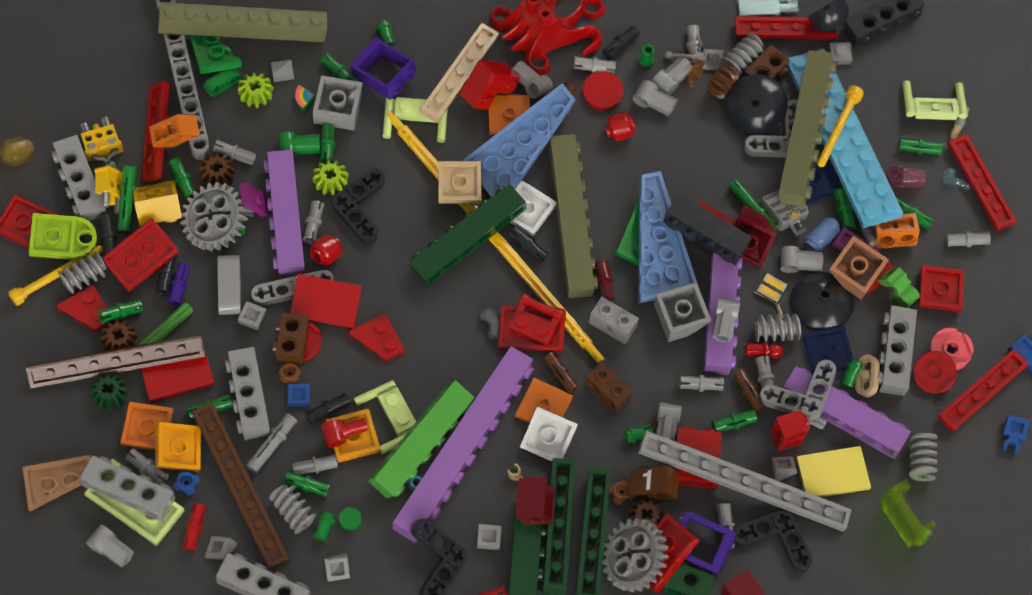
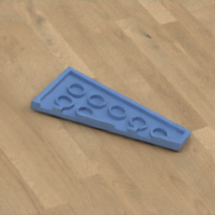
M563 83L463 159V161H481V185L491 198L502 186L506 187L508 184H511L516 189L576 102Z

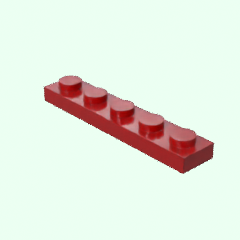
M735 16L734 19L735 38H746L749 33L757 35L760 39H836L838 36L833 31L827 33L818 31L811 24L808 17Z
M165 81L149 87L141 182L146 184L161 179L163 172L164 147H153L149 127L167 119L169 83Z
M968 134L950 140L948 146L996 232L1014 225L1017 220Z
M1013 349L942 411L937 418L953 433L1029 364Z

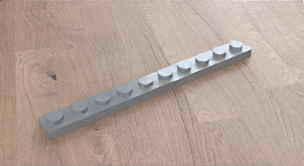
M649 431L644 433L638 451L639 454L842 532L847 529L852 509Z

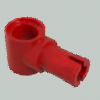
M365 418L345 423V421L340 422L339 419H333L321 425L329 448L341 446L346 443L349 436L368 430Z

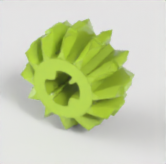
M253 72L252 77L245 74L244 80H240L238 95L242 103L247 102L248 107L255 104V107L258 109L260 103L266 106L267 100L272 99L273 86L271 85V80L264 78L263 73L256 76V73Z
M328 159L326 165L320 162L318 164L319 168H315L313 171L315 175L312 178L313 183L316 184L317 191L322 190L324 195L327 192H331V195L334 196L335 191L340 192L343 190L342 187L348 185L347 179L349 176L345 172V166H339L337 160L331 164Z

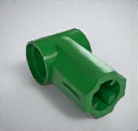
M293 132L280 133L278 135L279 151L293 150V158L300 154L320 153L319 134L296 135Z

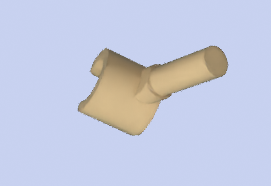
M514 464V468L518 472L511 473L508 469V476L511 480L518 481V478L523 476L521 475L520 466Z

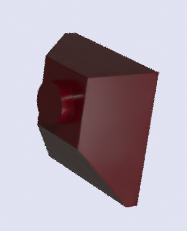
M744 206L734 224L736 228L752 237L742 259L761 268L778 232L764 214Z

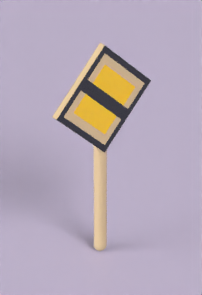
M766 271L754 293L774 303L778 314L783 318L779 303L790 284Z

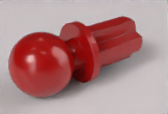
M766 342L761 344L748 343L744 347V353L747 356H764V359L765 356H769L772 360H778L783 355V348L778 343H771L770 345Z

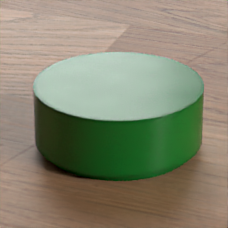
M353 507L343 509L339 514L340 526L347 531L356 530L361 524L360 512Z

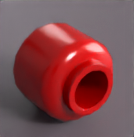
M626 112L609 116L607 119L608 125L604 126L608 138L613 137L616 142L633 137L634 131L637 130L632 115H628Z
M329 234L321 236L311 244V259L316 264L322 266L332 264L342 255L340 240Z

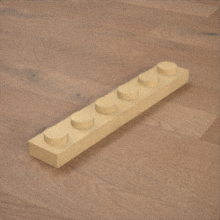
M483 23L480 24L423 104L419 113L438 123L465 85L478 60L484 58L498 38L499 33Z

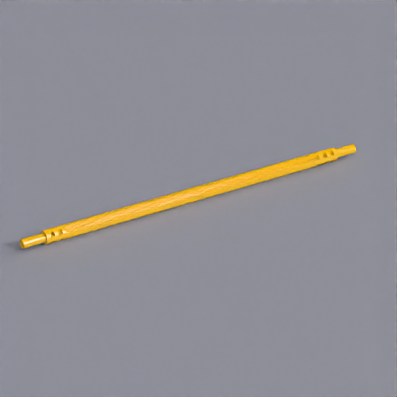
M393 112L388 113L387 116L398 130V135L438 180V161L407 125H404ZM458 203L466 214L478 209L475 204ZM499 232L489 239L544 304L552 308L564 309ZM566 311L565 329L583 350L586 349L598 364L603 362L605 358L592 344L591 338Z

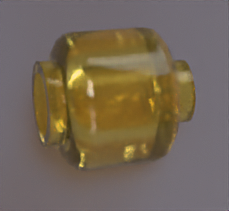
M22 136L4 141L0 149L3 161L12 167L29 162L34 152L31 141H27Z

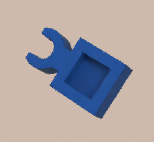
M1008 414L1002 436L1008 439L1003 443L1002 451L1005 452L1008 445H1012L1014 447L1013 455L1018 453L1020 450L1019 442L1023 443L1025 441L1030 420Z

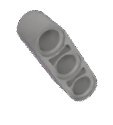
M240 255L218 256L219 315L241 314Z

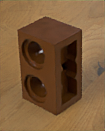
M770 45L745 70L743 77L761 74L769 76L774 80H777L779 77L782 79L789 71L790 59Z
M283 313L282 320L277 321L276 333H279L278 340H274L272 353H276L277 361L303 365L310 325L309 316ZM289 326L298 327L295 331L287 330ZM286 346L294 347L292 351L283 350Z
M603 362L586 376L585 386L615 415L631 401L633 391Z

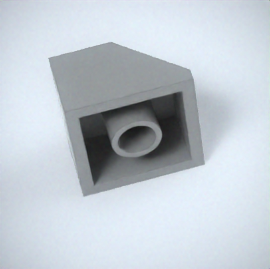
M321 75L313 109V124L325 125L330 123L336 128L355 131L363 83Z
M697 282L656 294L654 306L668 342L688 337L711 322Z

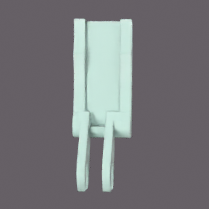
M794 0L737 1L739 17L779 15L780 12L793 14L799 11L797 8L798 1Z

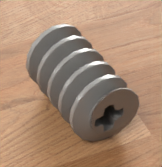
M749 33L724 58L720 59L721 65L725 63L729 66L731 65L740 73V77L742 72H745L747 66L749 67L764 52L761 39L757 35Z
M97 251L94 252V258L91 255L86 256L87 263L83 259H79V267L72 263L71 271L64 267V275L57 271L64 286L72 294L74 293V286L80 290L82 289L81 282L89 286V278L98 281V273L103 278L105 277L106 266Z
M796 313L792 314L790 318L788 314H784L783 318H781L779 314H776L774 319L770 314L765 319L763 315H759L754 325L755 340L759 342L760 336H763L764 341L767 342L768 337L771 336L773 342H776L777 335H780L781 341L785 340L786 335L789 336L790 341H793L794 335H797L798 340H800L801 324Z
M918 433L910 437V478L916 481H932L936 479L935 476L931 475L937 472V468L931 467V465L937 464V460L931 458L937 456V451L931 450L938 447L937 443L931 442L937 440L938 436L936 434Z
M285 484L273 491L269 496V500L274 502V507L279 509L280 515L285 516V522L290 523L289 527L295 530V534H298L312 524L316 514L308 515L311 507L303 508L306 500L298 501V498L301 496L300 492L292 494L296 489L295 485L287 487Z

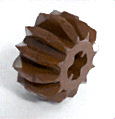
M722 64L711 77L706 89L714 97L723 99L734 83L737 82L740 73L731 65Z
M217 152L213 158L208 155L207 161L202 160V167L199 169V174L202 175L201 181L203 183L207 182V184L211 183L212 185H215L216 182L221 185L224 183L228 185L227 181L233 182V175L236 171L233 167L232 159L228 160L226 154L219 157Z
M116 319L114 325L108 322V329H102L101 331L103 336L100 338V341L104 344L103 349L105 351L137 345L135 340L138 338V334L134 332L135 327L134 325L128 326V321L126 320L120 324L119 320Z
M644 498L640 499V504L637 502L632 504L633 509H629L627 514L630 516L628 519L633 521L635 518L643 520L642 516L646 517L648 515L650 519L645 518L644 520L658 525L665 512L659 511L660 503L654 506L652 505L653 499L646 503Z

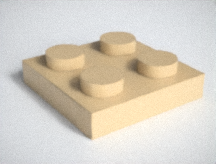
M438 161L439 203L480 204L481 161Z

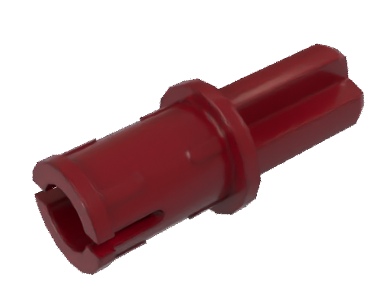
M599 260L595 263L598 275L597 282L600 285L602 297L611 302V300L615 299L612 284L614 278L610 274L608 260H602L603 268Z

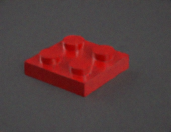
M922 265L918 307L961 312L963 308L965 270Z

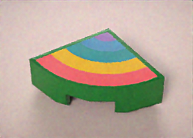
M298 84L295 90V101L297 107L304 113L316 98V94Z

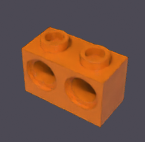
M176 114L149 127L153 147L172 148L200 136L196 115Z
M916 213L903 214L902 218L872 226L877 242L875 247L878 249L917 246L920 229Z

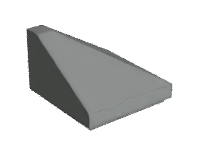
M702 48V52L706 56L705 60L702 61V68L704 66V70H718L721 67L720 59L724 57V50Z
M291 60L271 62L274 82L294 79Z
M793 457L771 458L774 480L780 482L797 473Z
M211 536L205 557L225 560L227 554H230L236 548L237 543L229 537Z
M346 553L325 559L327 581L350 578Z

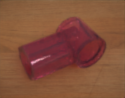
M891 165L885 172L892 190L898 187L923 188L925 186L926 173L922 168H901L898 165Z

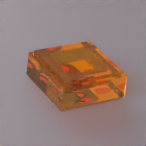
M700 59L697 60L689 73L687 85L694 88L703 73L706 62Z

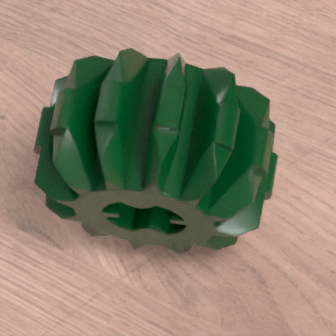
M107 373L105 379H102L100 376L97 377L99 383L92 382L93 390L90 391V396L93 397L92 402L94 405L99 404V409L103 410L107 406L108 411L111 412L112 406L115 405L116 408L120 409L119 402H126L127 399L124 395L128 394V389L124 387L126 385L125 381L119 380L118 375L110 378V374Z

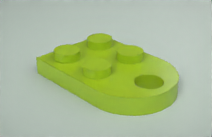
M33 213L29 256L79 260L90 255L95 249L97 234L94 226L88 220L77 216ZM82 235H89L92 237V240L89 243H82L80 237Z

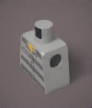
M779 190L762 197L760 205L767 209V214L778 225L777 229L779 231L791 228L795 236L806 231L802 222L806 220L809 213L807 205L804 207L780 204Z

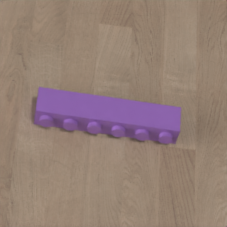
M293 150L267 152L268 160H264L265 173L269 172L270 179H265L267 192L271 191V198H267L268 211H273V217H269L270 230H275V237H271L272 250H277V256H273L274 269L279 270V277L305 274Z
M714 252L711 254L707 307L711 322L706 325L703 373L729 375L731 368H735L736 356L732 355L733 348L737 346V336L734 335L733 330L731 342L725 343L718 342L712 337L716 322L715 311L718 299L724 298L740 302V296H736L737 289H740L741 276H738V270L742 268V258L737 265L724 261L721 256ZM739 316L737 317V320L734 323V328L736 329L738 327Z
M796 366L783 388L806 395L813 375L809 370ZM818 385L813 388V391L816 394H823L825 388ZM831 387L821 416L826 418L831 424L895 460L911 431L904 424L895 423L888 419L886 414L869 408L865 402L853 399L846 391ZM788 398V399H791V400L797 402V400L794 399V398ZM812 405L810 411L816 410V406Z

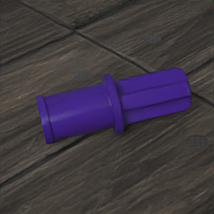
M186 263L178 264L174 280L171 281L172 288L167 302L174 306L181 305L184 290L188 287L186 282L190 265Z

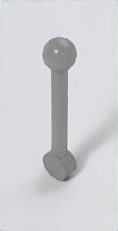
M668 51L665 53V58L668 60L682 57L703 61L706 58L703 52L698 54H672Z

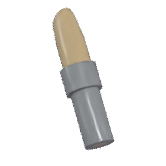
M957 117L953 124L954 127L950 139L958 138L961 129L965 125L966 118L961 119Z
M862 228L863 236L866 238L868 245L875 247L877 242L872 228Z

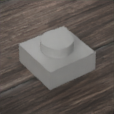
M830 43L829 52L833 53L834 61H837V65H849L852 63L850 43Z
M246 301L238 318V323L259 330L267 309Z
M479 524L477 548L499 550L501 526Z

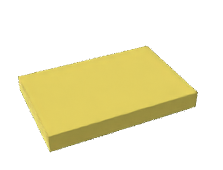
M861 446L796 457L805 492L818 497H827L870 490L871 488Z

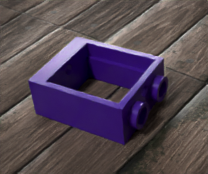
M377 37L349 65L352 75L358 81L389 100L399 94L402 87L409 80H412L417 72L412 58ZM381 57L402 68L387 85L367 73Z
M686 511L685 515H681L677 521L684 528L687 529L691 520L724 535V538L712 565L691 555H688L684 561L698 568L706 569L711 574L719 577L737 538V534L734 531Z

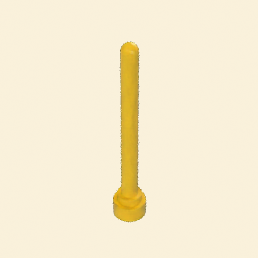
M849 86L845 94L846 104L817 162L819 167L826 165L853 106L859 103L864 95V91L858 86Z
M101 245L96 246L90 255L94 258L95 251L101 254L103 247ZM71 260L24 288L19 287L17 289L15 287L8 291L11 300L16 306L21 305L27 299V295L59 278L57 271L64 275V267L71 271V264L75 263L79 266V261Z

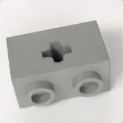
M601 297L590 314L589 324L626 345L637 327L639 318Z

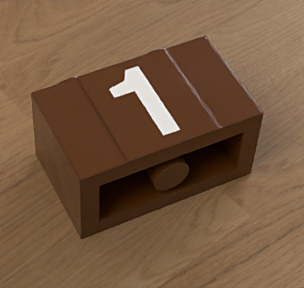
M659 464L658 467L639 466L638 469H630L627 495L637 502H640L642 498L645 501L653 499V501L677 499L679 473L668 464Z

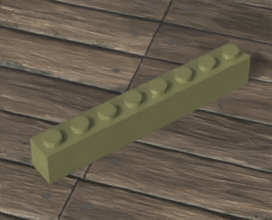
M160 2L158 33L324 42L327 33V12Z
M808 50L779 190L780 204L805 207L806 200L811 198L812 186H809L810 180L814 181L816 169L813 166L814 162L817 163L819 159L817 146L822 143L823 132H820L821 126L825 127L826 114H824V111L829 108L830 104L828 91L833 89L834 80L831 79L832 73H836L837 61H834L832 52Z
M575 134L552 136L549 141L555 200L557 202L556 209L567 299L593 297L594 289L598 288L597 276H593L592 269H595V258L590 256L593 242L592 237H588L587 232L590 230V219L585 216V211H588L587 198L583 199L585 180H581L580 173H583V163L578 160V154L581 153L580 142H576Z

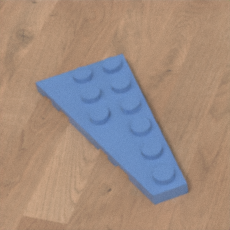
M661 171L643 174L639 177L638 304L655 300L656 294L697 282L681 233L670 229L663 222L666 211L671 206V201Z

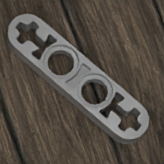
M327 270L303 274L334 280L333 274ZM297 276L256 285L251 291L253 303L258 306H266L293 300ZM285 286L288 288V292L285 295H279L276 292L277 288ZM270 289L273 290L274 297H271ZM258 292L264 294V299H260Z

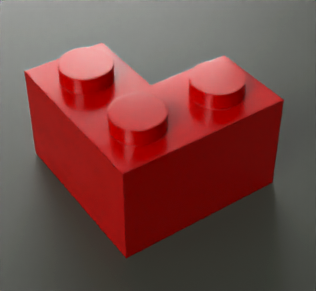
M478 60L460 95L473 108L488 110L497 93L511 95L521 77L505 63Z

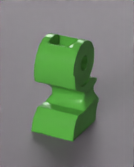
M900 267L890 268L877 280L884 287H892L894 289L892 298L901 307L909 308L920 298L919 292L911 285V281L908 280L907 273Z

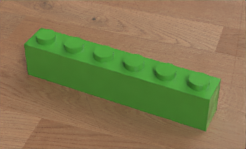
M456 380L449 382L367 481L386 498L400 495L405 488L403 484L407 479L411 480L419 471L417 467L421 462L424 464L432 456L430 451L442 444L445 440L444 434L456 427L459 422L457 418L461 414H466L471 406V401L475 397Z

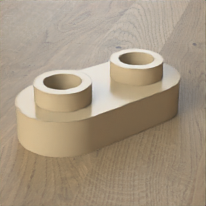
M866 354L858 360L863 363V370H860L855 389L863 397L869 398L878 390L880 363L874 356Z

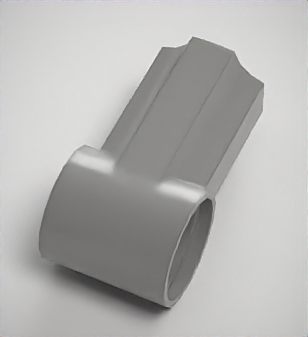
M680 57L666 70L662 69L659 71L652 82L660 91L670 96L677 89L679 83L693 71V67L689 60Z
M523 61L518 62L512 68L521 77L519 82L525 86V91L529 97L535 99L552 90L551 79L546 75H538Z
M648 80L642 81L633 96V101L643 108L651 107L667 116L671 115L677 103V99L660 91L653 82Z
M795 246L781 248V271L794 273L799 270H822V252L801 251Z
M724 298L718 299L713 339L722 343L731 342L740 302Z
M659 403L657 435L675 441L682 406Z
M100 525L86 541V544L100 555L104 554L121 568L131 560L134 554L132 549L119 541L115 534L104 525Z

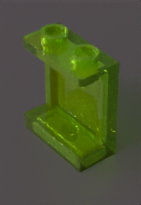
M904 480L887 490L879 505L908 548L913 545L918 547L928 540L927 538L933 534L932 529L936 524L934 521L925 526L920 524L903 499L911 488L907 480Z

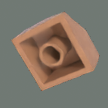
M853 236L829 271L844 289L862 300L889 259Z

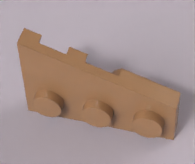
M87 455L23 467L29 512L81 486L80 477L91 456Z

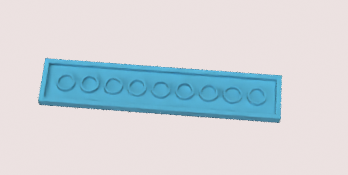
M808 53L789 58V73L799 93ZM832 73L831 79L834 80L833 89L828 91L830 104L829 108L824 111V114H826L825 127L821 126L820 131L823 132L822 143L824 147L846 104V93L836 73ZM852 108L829 158L862 228H867L902 218L903 211Z

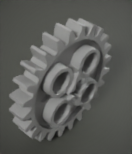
M216 182L215 186L208 183L207 189L200 186V193L193 191L195 197L193 199L187 198L190 204L183 205L187 212L181 213L186 220L180 223L185 226L182 232L187 234L186 239L191 241V244L202 250L207 249L210 252L214 248L221 251V245L228 248V241L235 243L234 236H241L238 230L246 228L242 221L248 220L243 215L248 212V209L242 207L244 205L241 203V195L236 192V189L225 183L221 185ZM208 226L207 230L203 233L204 228Z
M635 518L634 521L627 519V524L620 523V530L613 528L614 536H607L610 542L604 543L607 551L603 553L606 556L603 564L607 567L603 572L609 574L607 580L612 581L613 586L619 587V589L634 592L637 590L641 592L643 587L650 588L649 581L657 582L656 574L663 575L659 569L660 567L667 566L662 561L669 558L668 555L664 554V551L669 549V547L663 545L667 539L661 536L663 531L657 529V525L644 519Z

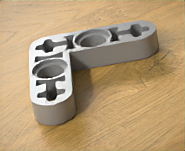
M798 100L788 101V110L784 119L785 136L752 135L748 137L744 150L749 156L786 158L792 132L789 126L793 125L794 122L791 107H795L796 110ZM775 142L779 144L780 149L774 151L769 147V144ZM751 143H755L757 149H753Z
M830 360L819 362L806 395L774 385H767L761 390V402L767 407L792 413L801 408V401H803L804 406H802L801 410L803 416H807L809 420L818 419L823 412L836 376V366ZM826 367L830 368V372H827L825 380H823V370ZM821 385L825 388V392L823 394H816L813 388ZM770 392L774 393V397H771V399L768 400L767 395H769ZM780 395H783L782 398H781V404H780V403H779ZM788 398H794L797 400V404L794 407H788L785 401ZM815 405L816 410H813L812 413L809 412V408Z

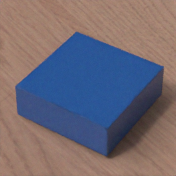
M288 384V407H310V384Z

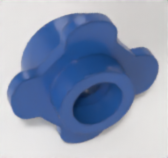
M185 470L180 471L177 482L173 485L176 491L181 490L186 495L194 494V487L200 481L199 477Z

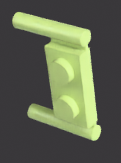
M910 81L902 83L907 117L915 115V119L956 120L957 117L965 119L968 117L963 83L958 82L955 84L957 100L912 98Z
M396 97V99L392 98L389 100L386 98L382 137L386 139L391 138L392 123L387 116L390 112H393L399 120L436 123L419 113L426 99ZM448 109L438 121L437 142L439 143L445 142Z
M393 380L353 398L356 406L377 397L398 438L381 445L382 454L393 450L416 422Z

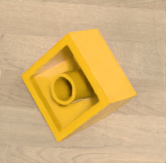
M174 180L137 187L134 190L133 197L139 226L144 225L151 218L156 223L163 221L171 223L177 221L178 218H182Z

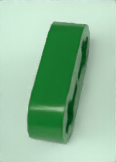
M237 68L224 70L208 79L204 83L203 88L211 97L218 95L238 83L242 78V74Z

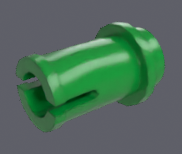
M387 20L377 23L376 31L380 34L383 42L393 47L396 43L391 32L392 25Z
M646 44V47L645 45L642 46V52L638 56L639 63L644 67L651 66L654 63L655 52L653 45Z
M850 359V362L846 363L848 367L841 383L854 387L860 370H863V363Z
M651 424L635 428L628 427L627 430H624L626 442L635 444L636 441L643 439L646 431L653 433V429L650 428Z
M322 512L321 515H318L319 522L313 535L314 539L322 542L327 541L331 525L335 523V516L333 514Z

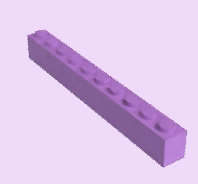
M512 346L509 348L393 521V530L416 543L417 539L413 537L410 531L412 522L421 518L435 520L441 511L439 508L441 503L449 500L453 493L451 488L455 483L458 485L465 474L463 470L466 466L470 467L476 458L475 452L478 448L482 449L488 440L486 436L490 430L494 431L500 421L498 418L501 413L505 414L511 405L509 401L513 395L516 397L523 387L521 383L524 378L528 380L534 370L532 358ZM424 524L418 525V527L420 528L419 533H427L423 529L425 526Z

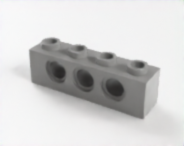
M74 135L54 142L55 151L51 153L55 164L60 163L61 169H58L62 182L66 181L68 184L65 190L69 200H74L75 205H72L75 216L82 217L90 222L98 219L101 215L107 214L106 209L101 206V195L95 193V180L78 136ZM69 160H75L74 163L67 164ZM76 178H82L79 182L73 181ZM83 196H89L86 200L80 199Z
M892 305L890 310L884 314L883 325H886V331L881 336V344L884 345V349L879 355V363L882 367L878 376L879 392L905 396L909 389L917 316L916 309ZM894 328L900 329L902 333L895 332ZM891 348H897L900 353L893 352ZM889 368L897 369L898 373L891 372Z
M250 347L228 351L229 359L225 360L227 373L232 372L233 379L229 380L231 393L235 392L237 400H232L234 412L240 414V420L236 421L238 433H243L244 440L269 436L270 427L255 349ZM240 371L249 372L248 375L244 377L238 375ZM244 391L252 392V395L249 397H244L241 394ZM249 411L257 413L254 417H247L245 415Z
M92 455L80 477L82 486L161 522L164 521L175 500L171 487L162 483L157 485L152 482L151 478L143 474L137 476L132 473V470L123 465L115 466L109 459L103 456L98 458ZM107 474L114 475V478L110 481L103 480ZM128 483L134 484L131 490L123 489ZM148 492L155 494L149 500L144 499L143 496Z
M236 553L234 555L227 554L216 575L218 584L242 595H279L283 590L290 591L291 595H310V590H308V586L298 581L296 583L288 581L285 575L279 572L273 574L267 571V568L262 564L255 563L253 565L247 562L244 556ZM246 571L250 573V576L247 579L238 578L239 573ZM262 581L270 582V586L266 589H261L258 585Z

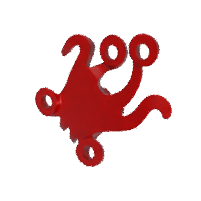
M523 0L514 11L506 6L495 7L490 15V23L496 31H508L501 36L505 40H517L511 46V49L514 51L525 50L524 63L538 75H546L551 68L547 53L551 50L585 38H592L593 42L581 52L582 56L593 53L601 46L602 34L597 27L590 25L576 29V25L582 15L592 20L601 18L606 11L602 0H581L576 10L567 17H559L555 11L559 0ZM594 4L598 10L591 13L586 10V6ZM501 14L507 16L503 20L496 19V17ZM535 59H540L543 61L544 66L538 68L532 62Z

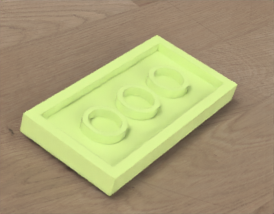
M112 458V464L119 467L121 464ZM107 474L103 480L110 481L114 478V475ZM128 483L123 489L131 490L134 484ZM87 489L84 493L90 500L156 546L184 512L183 507L173 502L164 521L161 522L93 490ZM148 492L143 496V498L149 500L152 499L155 494L152 492Z

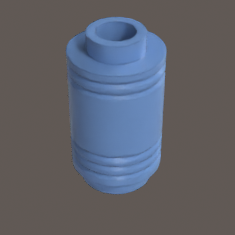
M825 217L805 238L804 246L808 251L822 252L840 233L839 223L833 218Z

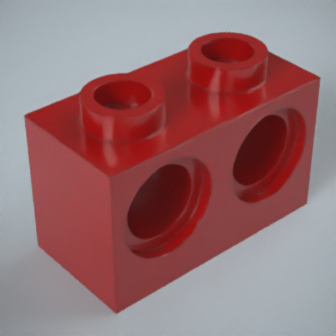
M801 410L776 417L770 434L777 451L801 445L809 431L810 423L807 416H803Z

